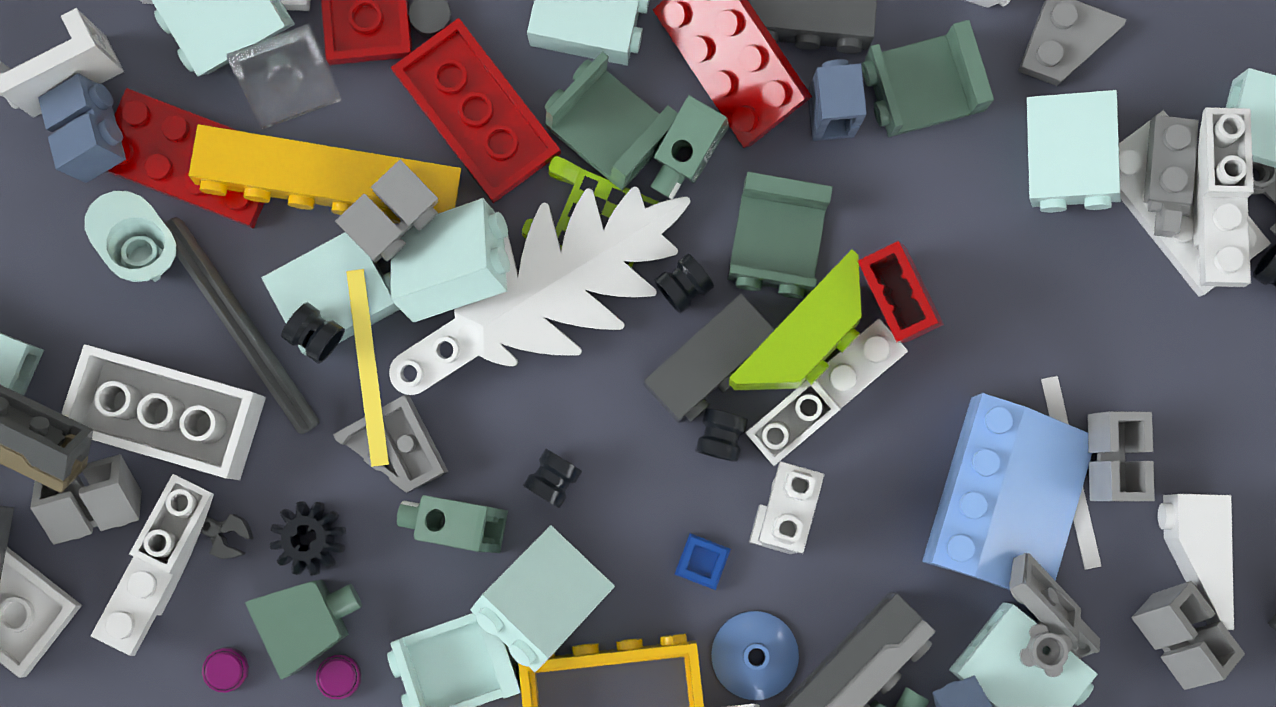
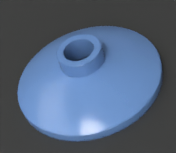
M748 611L733 616L718 630L712 644L711 661L718 680L728 691L744 699L763 700L777 695L792 681L798 667L799 650L792 631L782 620L766 612ZM754 648H759L764 652V660L759 665H753L748 660V654Z

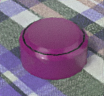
M223 647L207 656L203 663L202 675L209 688L216 692L227 693L237 689L244 683L248 676L249 666L246 657L241 651L232 647Z
M334 655L326 658L320 664L316 671V683L324 696L330 699H344L357 691L361 683L362 674L359 665L354 659L346 655Z

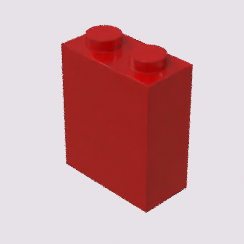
M900 241L858 260L860 268L897 343H907L944 325L908 249Z

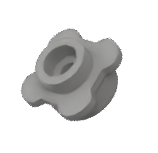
M1035 624L1029 630L1031 638L1027 648L1021 650L1020 660L1025 666L1031 667L1035 665L1044 669L1047 676L1057 677L1063 672V665L1067 661L1069 652L1072 650V640L1068 635H1057L1049 632L1048 628L1043 624ZM1044 646L1050 648V653L1047 655L1042 652Z

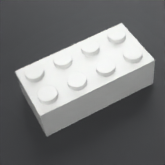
M84 344L61 414L93 429L92 440L223 478L240 480L266 397Z

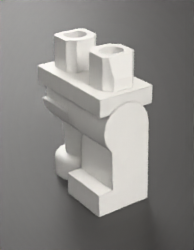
M779 462L777 473L772 483L768 506L759 505L749 543L787 554L803 553L825 474Z

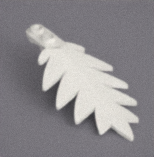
M633 187L617 205L604 229L592 189L587 188L569 220L562 250L550 206L547 203H542L532 221L525 241L519 274L509 237L504 238L505 252L510 262V271L506 272L507 292L454 309L455 319L402 352L392 361L389 370L392 385L403 394H419L477 356L500 365L516 366L518 360L503 345L540 354L580 355L582 353L581 347L546 318L579 327L607 330L623 329L625 323L586 290L617 297L655 296L657 290L624 261H652L677 255L678 249L662 234L684 213L691 202L690 198H675L645 208L640 189ZM445 341L451 343L454 349L450 358H445L440 353V345ZM408 365L414 366L417 370V377L412 382L404 377V369Z

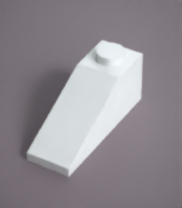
M1163 495V503L1158 508L1159 527L1164 529V540L1185 581L1193 582L1215 612L1211 619L1205 620L1207 625L1221 621L1227 630H1234L1231 495Z

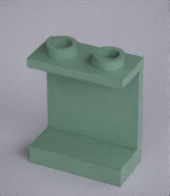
M970 20L954 23L944 36L882 52L879 44L872 45L865 57V62H862V73L865 83L868 87L873 86L877 101L874 102V113L877 123L880 127L885 126L888 138L985 112L994 101Z
M602 51L593 62L587 59L579 66L573 75L574 82L565 91L558 89L550 97L545 105L547 110L545 127L623 191L655 156L678 113L669 105L660 114L607 71L609 56Z
M747 172L727 280L736 281L737 288L749 291H761L762 286L778 288L779 295L789 298L802 299L804 298V293L809 294L817 284V279L814 278L825 212L830 204L833 186Z

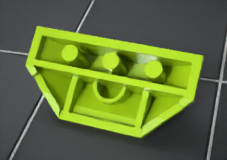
M853 249L729 377V385L734 390L798 389L805 380L813 385L830 366L824 360L836 348L843 353L860 335L855 329L861 319L859 255Z

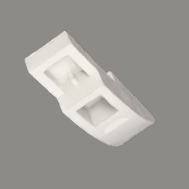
M1206 107L1203 110L1196 159L1193 210L1194 248H1199L1200 286L1246 287L1251 283L1248 197L1254 193L1250 108Z
M879 318L862 332L843 353L839 352L827 362L830 366L813 385L806 380L798 389L746 432L747 436L771 464L775 466L905 355L908 350L902 343L896 342L892 332Z
M172 474L129 553L133 558L94 628L91 637L129 656L136 655L156 615H162L182 576L208 514L214 496L213 493Z

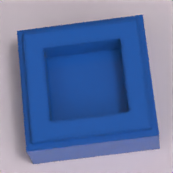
M689 533L674 574L716 590L731 549Z

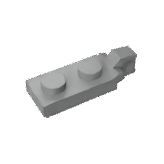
M1155 115L1150 121L1144 203H1148L1149 212H1156L1154 236L1173 237L1175 234H1179L1182 215L1187 216L1190 214V208L1193 203L1199 120Z
M1024 553L1013 558L1009 589L1014 598L1019 603L1024 604L1038 618L1039 623L1048 628L1049 632L1057 635H1068L1073 643L1071 652L1079 659L1100 652V638L1081 619V608L1030 553Z

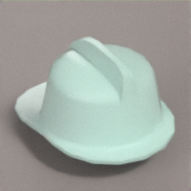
M112 191L99 196L90 204L85 215V232L90 243L109 269L118 277L132 282L149 280L156 282L161 279V275L171 267L176 257V242L171 231L153 207L143 197L129 191Z

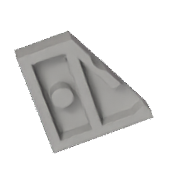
M1044 0L1018 72L1058 86L1107 40L1115 35L1125 25L1127 19L1077 0Z
M403 395L382 407L389 465L373 466L372 468L376 471H382L389 477L392 483L406 493L412 492L449 472L410 395ZM365 417L333 434L336 441L350 447L364 458V462L371 466Z

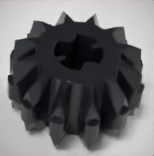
M300 501L296 503V515L289 509H283L280 512L282 519L286 522L285 526L272 524L271 531L282 535L281 540L270 543V549H284L277 563L283 566L293 560L292 574L300 575L307 566L311 576L318 575L321 569L320 562L328 568L336 564L329 551L344 552L345 546L334 542V536L346 534V528L331 527L339 517V514L336 511H331L323 516L324 503L315 502L309 511L306 502ZM307 531L316 533V540L310 542V550H307L309 545H301L300 536H304Z

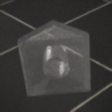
M309 24L226 54L262 130L341 101L322 45Z

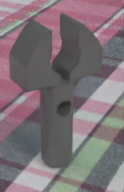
M229 514L227 520L221 522L206 516L200 532L211 539L213 547L209 553L220 559L236 558L245 555V552L231 547L223 533L235 531L246 539H253V534L247 521L235 514Z

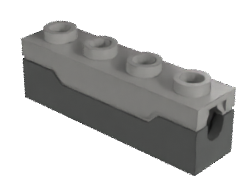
M889 592L778 707H870L867 702L878 691L885 694L899 681L902 675L898 670L909 659L916 662L930 649L932 643L928 639L936 631L926 621H923V618L898 593Z

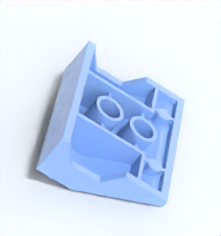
M985 393L971 397L922 562L1010 590L1009 582L1011 580L1013 558L1024 553H1030L1056 581L1092 453H1088V432L1028 407Z

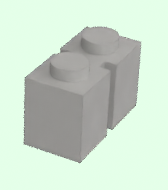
M401 159L371 186L373 192L401 220L397 226L365 193L335 220L345 233L375 263L381 257L388 262L406 245L401 238L409 229L414 226L418 231L422 230L438 214L433 208L438 203V197Z
M1101 412L1087 414L1088 453H1097V461L1089 462L1090 501H1155L1154 461L1125 462V453L1153 452L1152 412Z
M121 454L87 463V467L82 472L90 484L89 486H84L80 477L77 476L60 493L34 481L30 509L53 545L90 535L93 528L97 526L100 531H104L114 527H122L140 519L142 491Z
M1192 581L1153 593L1131 617L1155 650L1163 649L1165 653L1161 656V659L1184 690L1224 680L1245 655L1221 621L1198 628L1192 626L1194 623L1211 619L1215 615L1213 609Z

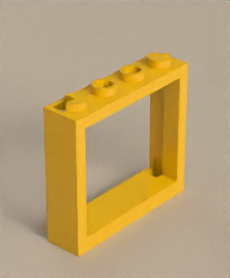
M672 634L660 636L661 644L643 646L642 638L616 641L617 649L599 651L598 643L572 646L573 654L555 656L554 652L536 672L529 666H523L518 663L522 706L539 707L536 673L684 657L689 707H704L697 643L695 640L687 641L686 634Z

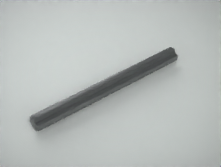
M178 217L165 222L164 224L171 231L176 242L177 257L296 431L300 434H305L314 429L319 424L318 417L185 223Z

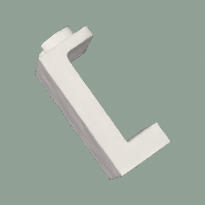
M77 8L61 15L72 39L13 69H10L0 61V96L6 98L14 109L20 108L34 118L42 114L38 98L77 73L95 83L101 84L124 72L106 35Z

